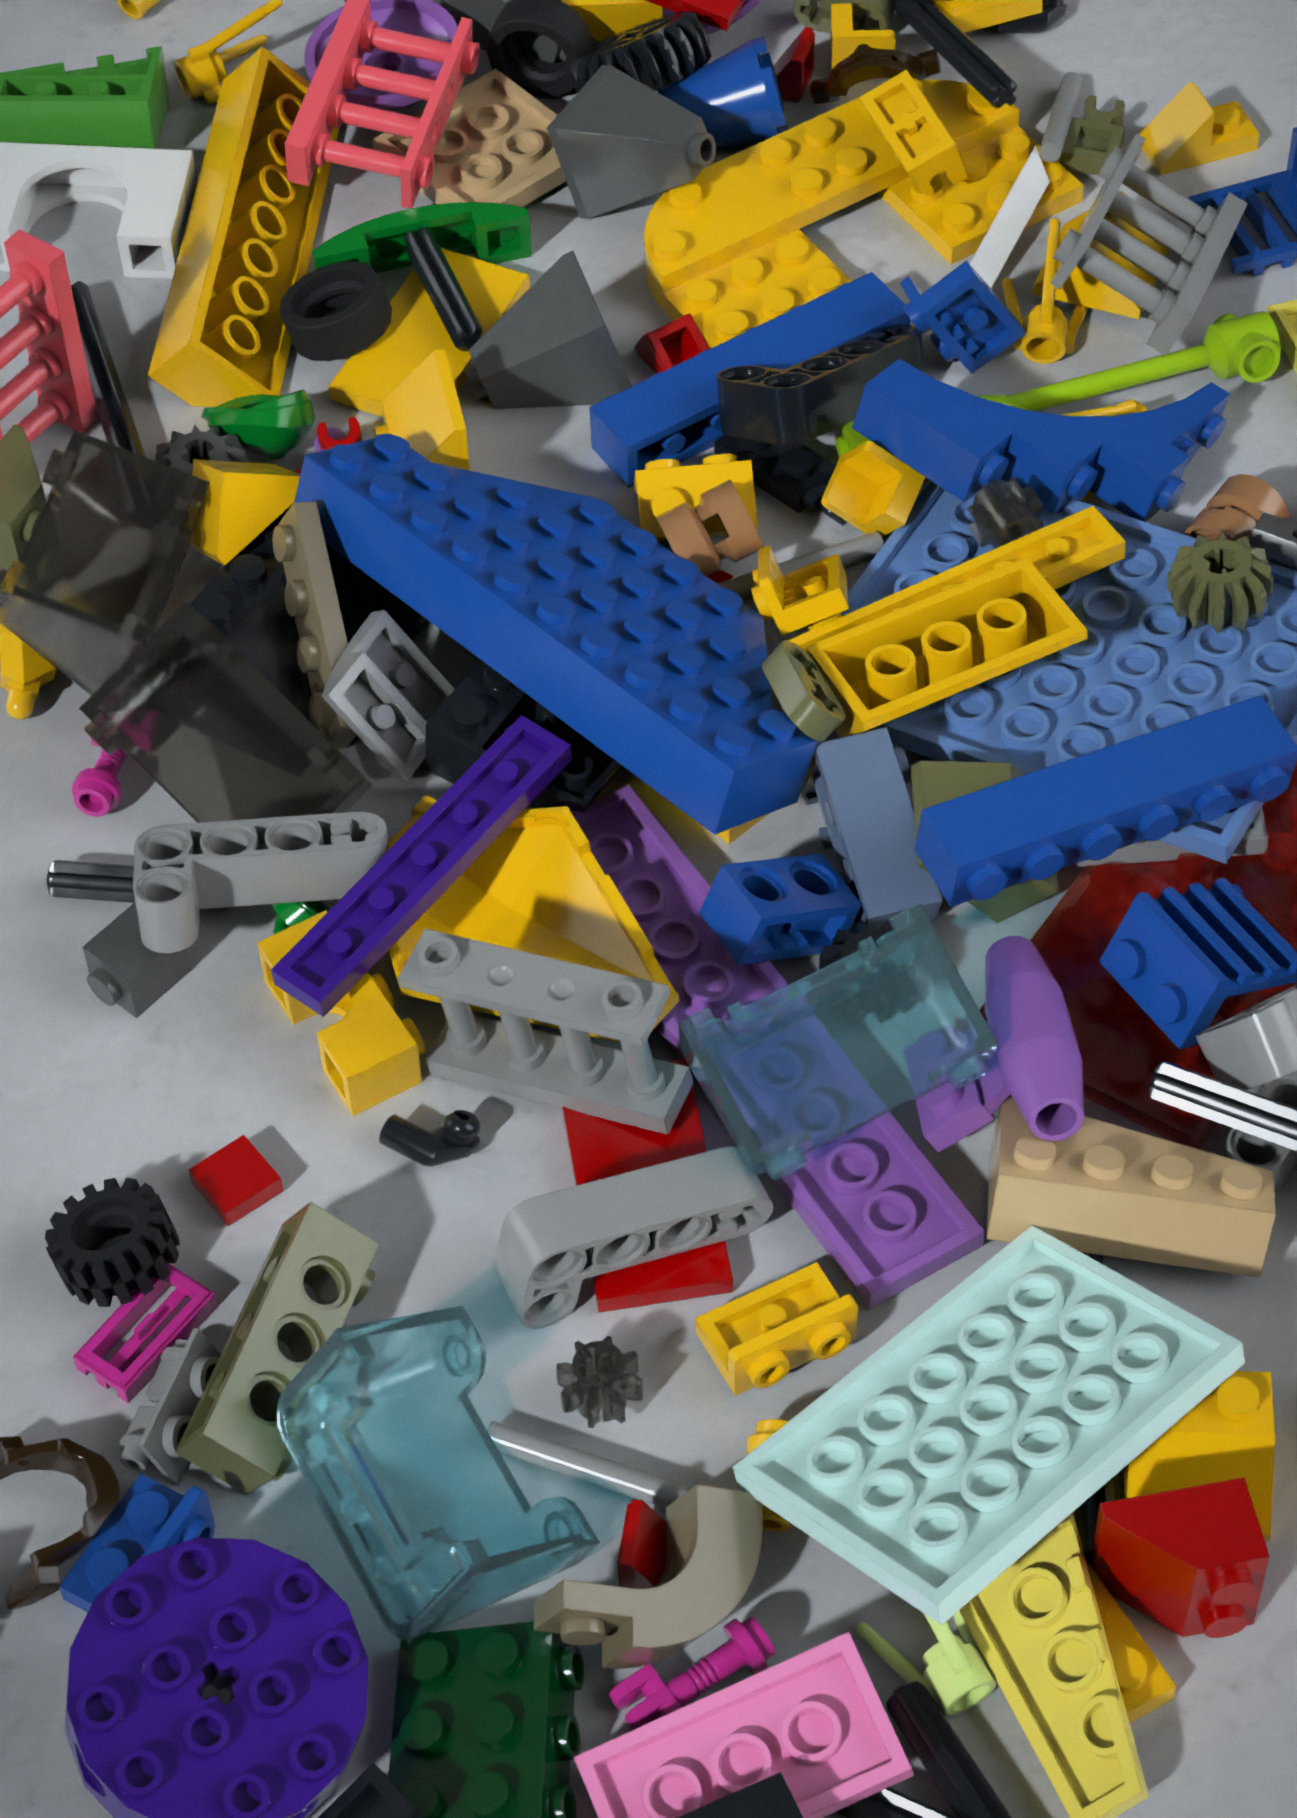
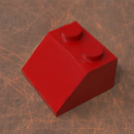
M1243 1477L1100 1503L1090 1566L1114 1598L1181 1637L1204 1633L1210 1638H1222L1240 1632L1246 1625L1254 1624L1270 1555L1245 1478Z

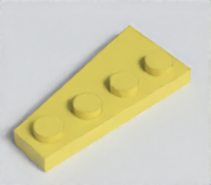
M1072 1512L962 1607L959 1612L1069 1817L1115 1818L1147 1799L1149 1794Z

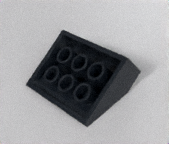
M283 512L217 572L140 659L138 668L147 711L160 713L162 718L298 779L323 749L320 730L314 728L310 720L309 701L311 689L307 673L301 671L297 661L299 635L295 617L289 616L285 606L284 594L287 581L283 562L277 561L273 551V532L286 514V512ZM326 544L348 643L371 612L385 610L408 637L413 640L429 620Z

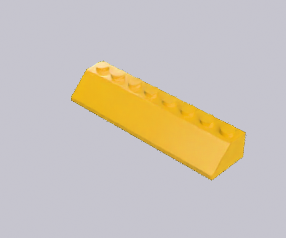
M263 46L223 79L148 376L161 384L165 389L171 391L191 406L215 407L233 399L249 395L280 396L292 342L279 314L280 303L288 289L307 274L331 167L330 162H326L323 167L317 165L309 186L288 182L285 142L311 83ZM333 127L330 140H337L339 128Z

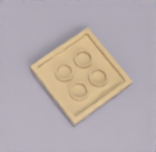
M496 68L460 89L433 156L434 171L428 189L420 188L419 192L435 204L484 202L524 207L566 182L547 127L558 115ZM424 110L413 116L421 118ZM382 133L372 139L374 150L406 156L412 138L389 133Z

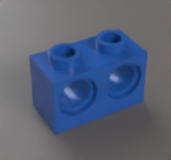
M819 853L722 865L713 880L699 914L737 965L821 954L824 946L832 945V939L835 937L837 929L849 931L862 904L825 856Z

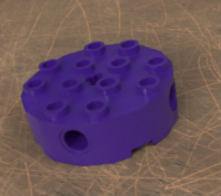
M195 1537L140 1557L95 1597L70 1647L65 1733L84 1786L113 1818H309L336 1792L361 1736L367 1718L368 1656L348 1605L308 1563L254 1539ZM213 1685L217 1690L227 1688L231 1691L229 1702L223 1705L216 1696L203 1700L204 1687Z

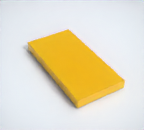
M441 248L483 327L482 336L530 289L528 274ZM415 268L389 302L392 308L391 323L383 335L368 348L350 356L330 383L329 394L331 401L383 417L382 401L430 353L444 348L446 349L457 394L467 381L468 377L464 369L474 365L469 349L461 351L455 347Z

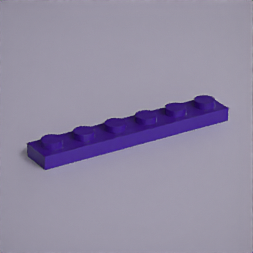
M521 715L271 969L274 984L324 1017L572 761L571 745Z

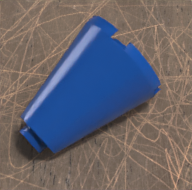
M764 36L748 41L694 71L692 75L684 77L677 83L658 91L661 95L701 117L707 133L713 136L716 147L752 146L789 129V125H786L783 111L785 109L770 53L759 55L760 53L767 52Z

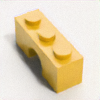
M326 910L257 942L264 981L293 1025L318 1013L276 986L271 969L327 913ZM367 972L328 1012L343 1016L340 1021L316 1032L322 1069L352 1116L422 1083L419 1055L425 1053L423 1039L410 1018L407 1017L400 1020L393 1009L394 1000L384 978L378 972L371 976Z

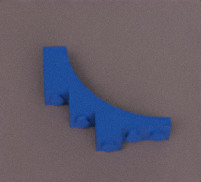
M898 359L865 384L852 428L963 502H966L983 487L987 489L993 488L1001 479L1053 514L1071 498L1079 501L1090 491L1128 517L1147 522L1159 510L1162 509L1168 512L1175 506L1186 487V482L1181 477L1195 452L1201 446L1206 449L1210 448L1220 437L1227 422L1221 415L1230 393L1210 382L1185 399L1150 411L1118 416H1065L1024 410L977 397L940 382Z

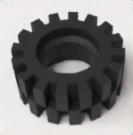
M116 1178L104 1180V1190L97 1192L93 1184L82 1188L86 1197L79 1202L71 1195L63 1202L67 1214L55 1212L51 1217L50 1222L54 1229L46 1230L45 1240L48 1244L46 1247L47 1252L72 1296L77 1295L79 1301L87 1305L95 1298L99 1307H110L112 1297L117 1296L121 1305L133 1301L131 1291L140 1288L144 1296L154 1290L150 1281L151 1278L156 1277L162 1281L165 1280L170 1274L166 1263L177 1262L179 1253L175 1246L180 1245V1241L175 1227L153 1187L147 1183L140 1187L136 1179L126 1178L120 1188ZM128 1234L119 1243L106 1249L97 1250L108 1240L119 1235Z

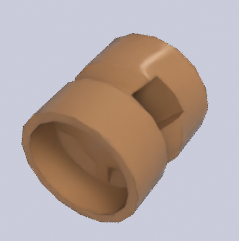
M1238 474L1229 477L1183 534L1197 538V535H1201L1209 540H1216L1223 531L1227 540L1235 541L1247 536L1250 542L1253 529L1263 512L1288 520L1289 514L1286 503L1280 494L1266 481L1252 475Z
M730 479L703 492L698 506L693 507L684 502L656 517L674 554L696 564L699 571L707 577L720 571L721 560L728 558L736 563L764 547ZM718 515L728 538L713 545L702 522Z

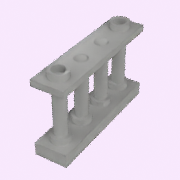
M1136 133L1124 151L1115 146L1097 175L1105 179V182L1079 231L1076 232L1070 229L1052 258L1061 264L1050 284L1060 289L1075 266L1079 267L1151 313L1149 319L1155 322L1156 325L1147 345L1166 356L1194 318L1248 203L1229 192L1217 210L1209 205L1205 209L1133 164L1145 141V138ZM1121 184L1192 228L1190 232L1192 236H1189L1118 191ZM1107 211L1179 256L1177 259L1178 265L1104 219ZM1092 239L1164 283L1163 290L1165 292H1160L1089 247Z
M424 929L397 978L400 988L439 997L447 1021L425 1059L431 1076L559 1108L566 1107L587 1115L667 1135L693 1085L690 1067L654 1059L649 1047L648 1037L670 995L668 985L430 929ZM470 1005L498 1011L501 1021L473 1015ZM529 1019L559 1026L561 1036L532 1029ZM589 1033L620 1040L622 1051L592 1044Z

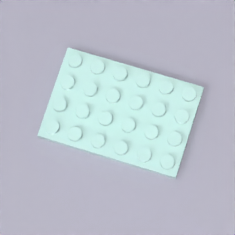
M1032 1225L732 1468L738 1488L750 1492L757 1501L922 1613L943 1625L1245 1364L1243 1344L1236 1338Z

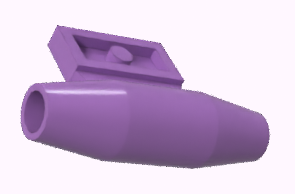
M1021 936L1004 937L993 943L986 953L985 1014L987 1020L966 1025L959 1021L943 1032L927 1037L915 1049L905 1054L923 1136L938 1153L995 1119L993 1113L1010 1094L1030 1130L1040 1139L1046 1141L1066 1139L1075 1134L1083 1123V1062L1063 992L1030 940Z

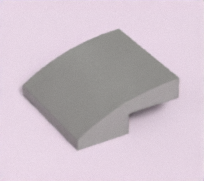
M385 610L371 612L348 643L327 680L322 697L394 777L402 783L410 779L426 758V723L454 691V687Z

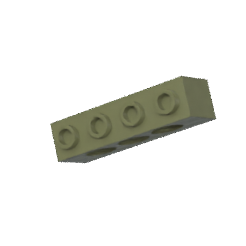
M312 1202L282 1223L175 1451L176 1454L244 1494L250 1493L270 1479L278 1481L286 1473L298 1449V1445L291 1441L300 1421L304 1422L309 1418L323 1395L324 1385L320 1384L318 1380L325 1364L331 1363L338 1356L348 1339L350 1328L344 1325L351 1306L355 1307L362 1301L374 1281L375 1271L370 1269L369 1266L379 1246L378 1242ZM304 1283L308 1284L315 1291L318 1303L307 1295ZM277 1339L288 1346L292 1354V1361L280 1352ZM250 1397L255 1398L261 1403L265 1410L266 1420L261 1419L253 1411Z

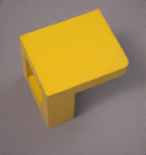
M852 3L831 4V71L838 63L850 56L861 44H867L871 48L895 50L896 39L893 30H853Z
M866 441L840 456L822 496L821 503L824 507L865 534L878 531L882 537L905 525L925 476L874 442Z

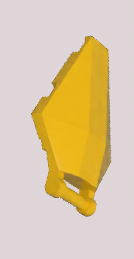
M425 795L411 808L412 817L388 840L389 849L437 800ZM568 806L524 809L388 950L396 978H398L424 929H430L665 984L669 987L670 995L653 1029L679 1002L678 992L675 991L656 960L652 945L609 874L605 875L591 852L588 839ZM400 988L401 995L441 1003L437 996ZM470 1005L471 1010L500 1016L498 1011ZM529 1019L532 1024L559 1029L557 1025ZM589 1033L591 1037H596L620 1043V1040H615Z

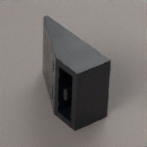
M479 659L426 723V770L454 784L523 715L569 743L572 753V761L530 805L543 807L568 806L570 811L584 813L621 764Z

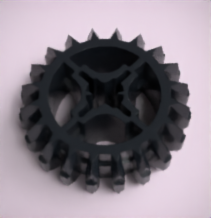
M680 11L673 15L668 14L644 24L636 25L626 31H621L619 34L591 46L579 58L575 59L570 66L573 76L572 83L576 93H578L602 65H611L654 91H659L670 84L677 83L684 77L692 75L694 71L707 64L712 57L708 45L710 41L704 25L700 24L696 13Z

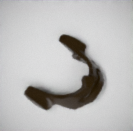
M861 44L850 56L838 63L829 73L828 77L812 81L810 93L815 104L831 103L840 100V96H846L849 89L857 83L881 77L891 79L905 70L908 71L912 78L918 80L925 79L940 73L941 63L936 49L913 56L898 50L871 48L867 44Z
M20 1436L0 1437V1480L15 1472L28 1470H54L72 1475L84 1485L88 1508L83 1515V1527L79 1531L58 1543L30 1554L32 1563L15 1580L6 1594L8 1609H17L34 1604L57 1589L61 1582L59 1566L78 1554L101 1531L118 1503V1479L109 1462L103 1456L68 1438H59L24 1446Z

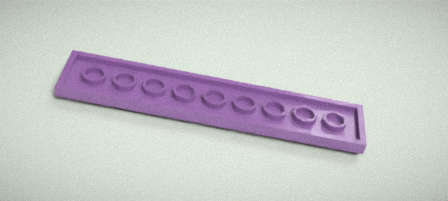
M628 785L591 803L584 813L572 812V815L589 841L592 854L605 875L609 874L652 945L656 960L675 991L678 992L679 1002L656 1026L657 1030L679 1059L687 1061L692 1076L868 1307H874L984 1246L985 1231L772 963L765 961L737 965L699 914L711 887L631 786Z

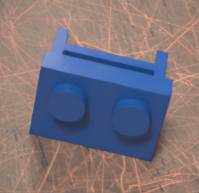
M1297 127L1293 128L1287 170L1188 197L1189 200L1202 208H1206L1209 205L1216 210L1229 192L1248 203L1244 213L1269 249L1260 251L1239 221L1229 242L1239 256L1230 259L1229 268L1233 274L1249 271L1252 277L1263 274L1264 266L1278 262L1283 269L1293 266L1294 258L1297 257V241L1290 243L1257 195L1263 192L1266 193L1297 238Z
M1226 878L1216 879L1212 888L1207 890L1199 882L1190 884L1185 894H1179L1173 887L1165 888L1158 899H1153L1147 892L1137 893L1099 960V963L1179 1050L1198 1045L1195 1035L1209 1027L1226 997L1297 982V952L1243 897L1244 892L1237 884L1232 885Z

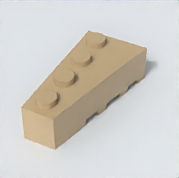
M1011 1095L999 1106L990 1153L987 1239L1012 1242L1033 1225L1082 1253L1260 1278L1276 1216L1274 1174L1272 1170L1084 1116L1079 1130L1072 1136L1059 1141H1046L1032 1133Z

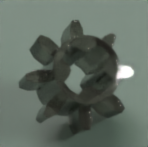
M1010 478L1009 481H993L978 491L973 505L968 507V511L975 520L971 523L969 529L981 547L991 543L993 548L996 549L1043 527L1044 522L1037 512L1044 505L1031 485L1021 489L1015 478Z
M606 1336L603 1341H594L583 1344L580 1341L575 1342V1355L572 1364L558 1363L556 1367L557 1383L564 1388L561 1392L562 1410L564 1413L577 1409L587 1419L589 1428H593L597 1422H608L613 1419L620 1423L625 1422L627 1400L640 1401L643 1399V1379L636 1376L638 1372V1354L635 1351L622 1354L613 1345L612 1337Z

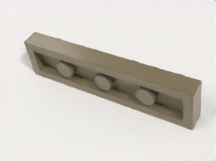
M293 502L280 523L275 527L272 544L275 558L277 561L283 562L287 581L284 594L286 610L289 616L295 617L298 630L297 661L301 671L307 673L311 689L309 701L310 720L313 727L320 730L324 750L347 748L357 735L324 700L322 693L334 666L347 647L348 641L317 503Z

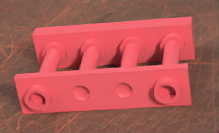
M346 0L285 142L288 182L309 186L317 165L323 167L326 162L401 178L402 207L413 208L420 188L428 189L434 171L433 156L466 74L473 75L477 68L480 45L473 42L472 19L461 18L452 43L379 28L377 21L371 20L370 0ZM374 49L439 62L443 63L437 79L433 80L363 65L362 58L365 52L372 53ZM358 86L427 100L428 102L421 118L349 103L346 100L349 89L356 90ZM343 123L412 138L406 156L332 141L330 140V134L333 127L340 128Z
M19 229L4 242L10 267V279L0 286V319L18 304L20 322L0 338V370L26 347L29 354V364L0 389V421L32 392L37 390L38 406L17 424L24 428L29 444L54 422L63 423L85 434L99 420L65 253ZM0 426V440H1L4 436L2 435V430H1V426Z

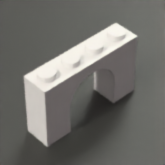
M0 142V271L10 272L4 242L19 229L29 233L33 224L42 215L56 207L74 202L93 201L114 206L123 212L116 237L124 277L172 279L197 184L193 150Z

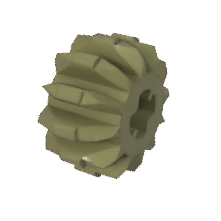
M1223 531L1216 540H1209L1201 535H1197L1193 546L1179 547L1175 562L1171 564V571L1168 572V591H1171L1172 605L1175 607L1176 616L1189 617L1193 629L1200 628L1206 624H1212L1217 634H1219L1225 624L1232 625L1243 631L1248 619H1262L1263 611L1269 601V594L1273 593V574H1270L1271 566L1268 565L1265 549L1252 548L1247 536L1235 541L1227 540Z

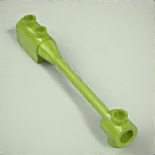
M1259 311L1240 317L1228 313L1221 315L1213 324L1207 326L1203 344L1167 353L1166 356L1159 355L1008 396L1004 394L975 396L1037 412L1207 366L1220 380L1241 376L1247 382L1258 383L1271 377L1277 370L1281 355L1280 339L1275 323L1266 311ZM854 420L835 429V442L839 458L862 443L871 441L852 428Z

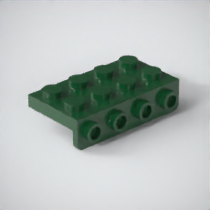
M534 1621L401 1636L388 1777L426 1818H576V1801L569 1783L571 1760H574V1757L579 1755L581 1745L578 1722L573 1715L575 1691L581 1690L584 1683V1663L578 1646L562 1642L561 1634L534 1631Z

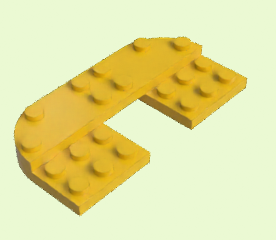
M912 78L956 143L968 176L967 179L954 185L944 171L939 172L930 181L934 187V193L931 196H927L921 192L914 177H909L858 97L705 167L693 181L665 191L650 210L644 229L645 275L649 290L658 305L673 321L690 313L711 349L753 327H757L792 310L796 306L803 305L838 288L842 284L851 282L800 229L875 193L891 206L950 264H954L977 252L1035 145L1039 155L1041 146L1019 127L1020 109L1014 104L1009 106L1005 103L1000 108H995L976 89L967 83L951 80H918ZM1041 158L1050 183L1024 229L1082 202L1084 185L1058 161L1046 162Z

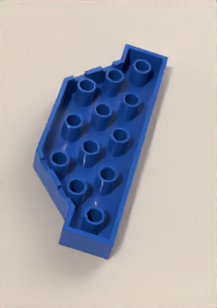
M380 434L376 438L348 445H336L332 449L305 455L294 502L317 503L325 543L714 835L798 802L818 741L813 740L797 728L786 713L777 711L772 707L770 683L761 666L762 662L767 658L764 617L746 605L736 592L719 586L702 574L696 564L678 557L658 543L652 533L637 528L618 515L612 505L594 497L433 463L413 450L405 439L393 434Z

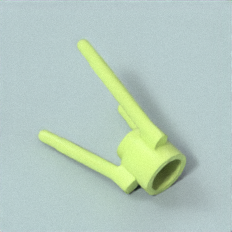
M959 1611L953 1615L960 1637L953 1634L947 1621L940 1625L925 1615L939 1642L929 1648L922 1656V1661L926 1666L923 1675L867 1623L860 1622L856 1625V1633L908 1684L915 1681L922 1683L935 1703H940L947 1715H956L972 1708L990 1695L996 1687L997 1682L992 1676L993 1673Z

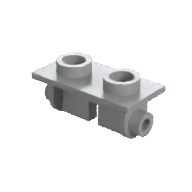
M199 1328L193 1329L188 1340L178 1339L173 1347H166L161 1355V1362L145 1393L151 1402H158L156 1407L139 1406L126 1435H123L119 1442V1448L122 1451L120 1462L124 1466L134 1471L143 1472L148 1464H154L172 1485L177 1486L189 1461L176 1454L175 1451L221 1355Z

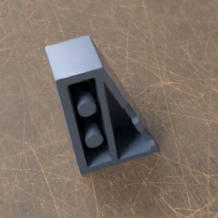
M887 727L817 743L801 792L807 805L820 804L827 826L819 828V836L824 849L833 847L841 871L838 873L862 904L854 919L855 926L857 927L862 919L869 929L879 930L888 920L893 932L933 923L944 896L931 875L918 866L917 853L915 851L914 805L911 803L905 785L910 782L909 765L903 748L901 746L893 747Z

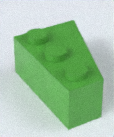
M162 46L146 48L147 58L115 63L113 54L96 57V67L65 72L62 62L0 73V142L157 149L169 104Z

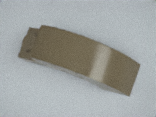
M696 1484L665 1508L666 1561L662 1576L656 1587L636 1589L563 1579L534 1601V1631L561 1634V1641L571 1645H593L602 1642V1668H635L649 1663L653 1664L670 1657L728 1617L747 1592L755 1575L763 1540L762 1503L757 1501L750 1492Z

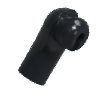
M1042 0V13L998 24V33H1041L1065 15L1067 4H1064V0Z
M456 1110L447 1115L444 1127L429 1131L394 1114L383 1125L379 1142L424 1166L433 1167L469 1157L480 1143V1138L477 1134L480 1132L481 1126L480 1121L474 1114L464 1110Z

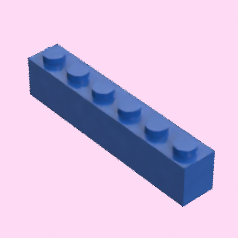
M873 272L849 283L842 284L814 300L796 306L768 322L753 327L709 350L702 351L697 356L663 372L654 374L650 378L590 406L591 448L621 481L630 488L634 486L635 470H645L646 463L660 459L679 460V463H682L714 447V442L724 435L721 430L717 373L727 368L746 365L784 370L878 328L891 325H910L911 320L903 309L905 303Z
M1259 695L922 809L915 851L950 907L973 899L979 901L986 900L998 894L1002 889L1031 879L1043 880L1049 878L1062 868L1088 859L1093 861L1104 859L1117 849L1143 840L1155 841L1161 839L1174 829L1200 820L1206 822L1216 820L1229 810L1244 806L1253 801L1267 802L1273 800L1288 790L1297 761V745L1262 696Z

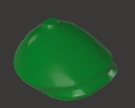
M301 389L283 396L260 394L236 398L221 405L203 409L201 418L207 421L208 428L210 429L218 425L224 435L236 434L243 448L267 456L269 460L284 458L286 453L303 441L315 421V414L311 399H309L306 391Z

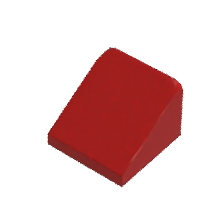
M805 27L774 65L782 100L798 103L800 99L802 100L814 72L815 32H813V28Z
M690 313L643 335L634 346L640 358L656 374L697 356L702 351L710 349Z
M632 1499L631 1504H627L617 1560L619 1587L653 1588L658 1584L665 1567L666 1521L643 1500Z

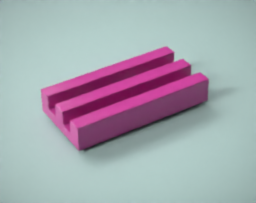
M169 1263L166 1264L170 1274L164 1281L156 1277L151 1278L150 1281L154 1290L145 1296L140 1288L135 1289L131 1294L133 1301L120 1305L73 1356L76 1369L85 1375L89 1373L95 1375L97 1383L107 1390L110 1386L116 1389L118 1397L128 1404L154 1376L161 1362V1355L166 1347H173L178 1339L187 1340L193 1329L198 1328L218 1306L214 1292ZM170 1285L176 1287L154 1313H148L134 1328V1334L108 1362L103 1360L104 1356Z

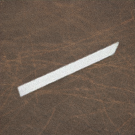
M1036 145L970 262V265L990 288L995 283L1050 183Z

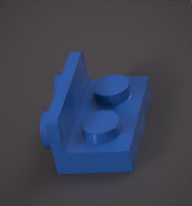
M967 260L925 292L921 290L910 276L900 282L910 300L903 306V309L916 328L922 334L931 329L933 333L929 337L944 359L949 363L957 357L971 374L1026 334L1018 319Z
M140 1473L112 1512L107 1523L93 1538L60 1584L59 1588L63 1600L88 1612L95 1597L140 1557L195 1537L212 1538L215 1521L207 1492L192 1485L187 1493L182 1495Z

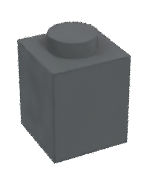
M135 902L83 946L89 971L87 983L93 993L105 1004L113 1006L117 1003L136 1018L191 971L187 948L180 952L168 954L151 951L142 944Z

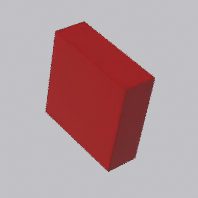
M242 1135L188 1169L191 1183L228 1226L284 1191L281 1177L245 1135Z

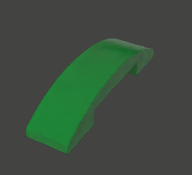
M484 202L435 204L390 213L345 230L312 251L314 270L339 262H360L372 267L375 273L412 266L413 264L405 251L407 244L404 237L410 230L416 232L421 227L432 231L440 248L463 255L474 253L476 259L492 264L532 257L529 213L527 208Z

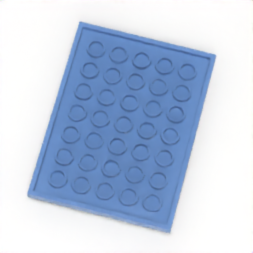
M1001 479L993 488L987 489L983 487L966 502H963L930 481L914 503L905 525L893 531L849 590V609L841 612V615L849 614L1093 505L1071 498L1053 514ZM1095 506L1125 540V558L1055 589L1056 593L1087 629L1088 639L865 732L887 727L893 745L901 746L904 749L938 761L1011 763L1024 774H1028L1261 695L1297 745V571L1268 562V565L1271 566L1270 574H1273V593L1269 594V601L1263 611L1262 619H1248L1243 631L1229 624H1225L1219 634H1217L1212 624H1206L1200 628L1193 629L1189 617L1176 616L1175 607L1172 605L1171 591H1168V572L1171 571V564L1175 562L1179 547L1193 546L1196 538ZM1253 801L1244 806L1229 810L1216 820L1208 822L1200 820L1174 829L1168 835L1158 840L1226 864L1264 802Z

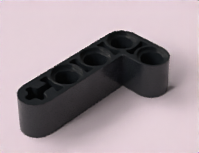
M891 325L873 330L784 370L746 365L720 371L717 373L716 379L722 433L731 437L771 444L790 445L810 441L852 422L855 419L865 384L892 363L901 359L925 373L922 332L913 325Z

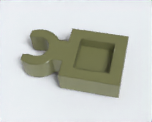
M1090 95L1086 99L1083 119L1072 118L1060 157V164L1067 170L1097 175L1113 148L1116 146L1122 150L1125 136V126H1123L1124 101L1117 100L1112 111L1102 112L1096 109L1097 96Z

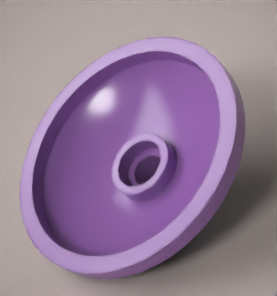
M370 0L371 20L377 21L379 28L452 43L458 26L452 15L432 0ZM344 6L324 18L308 39L304 52V62L310 83ZM374 49L372 53L365 52L362 58L363 65L433 80L437 79L443 63L378 49ZM358 86L356 90L349 89L346 100L349 103L386 111L405 108L422 100Z

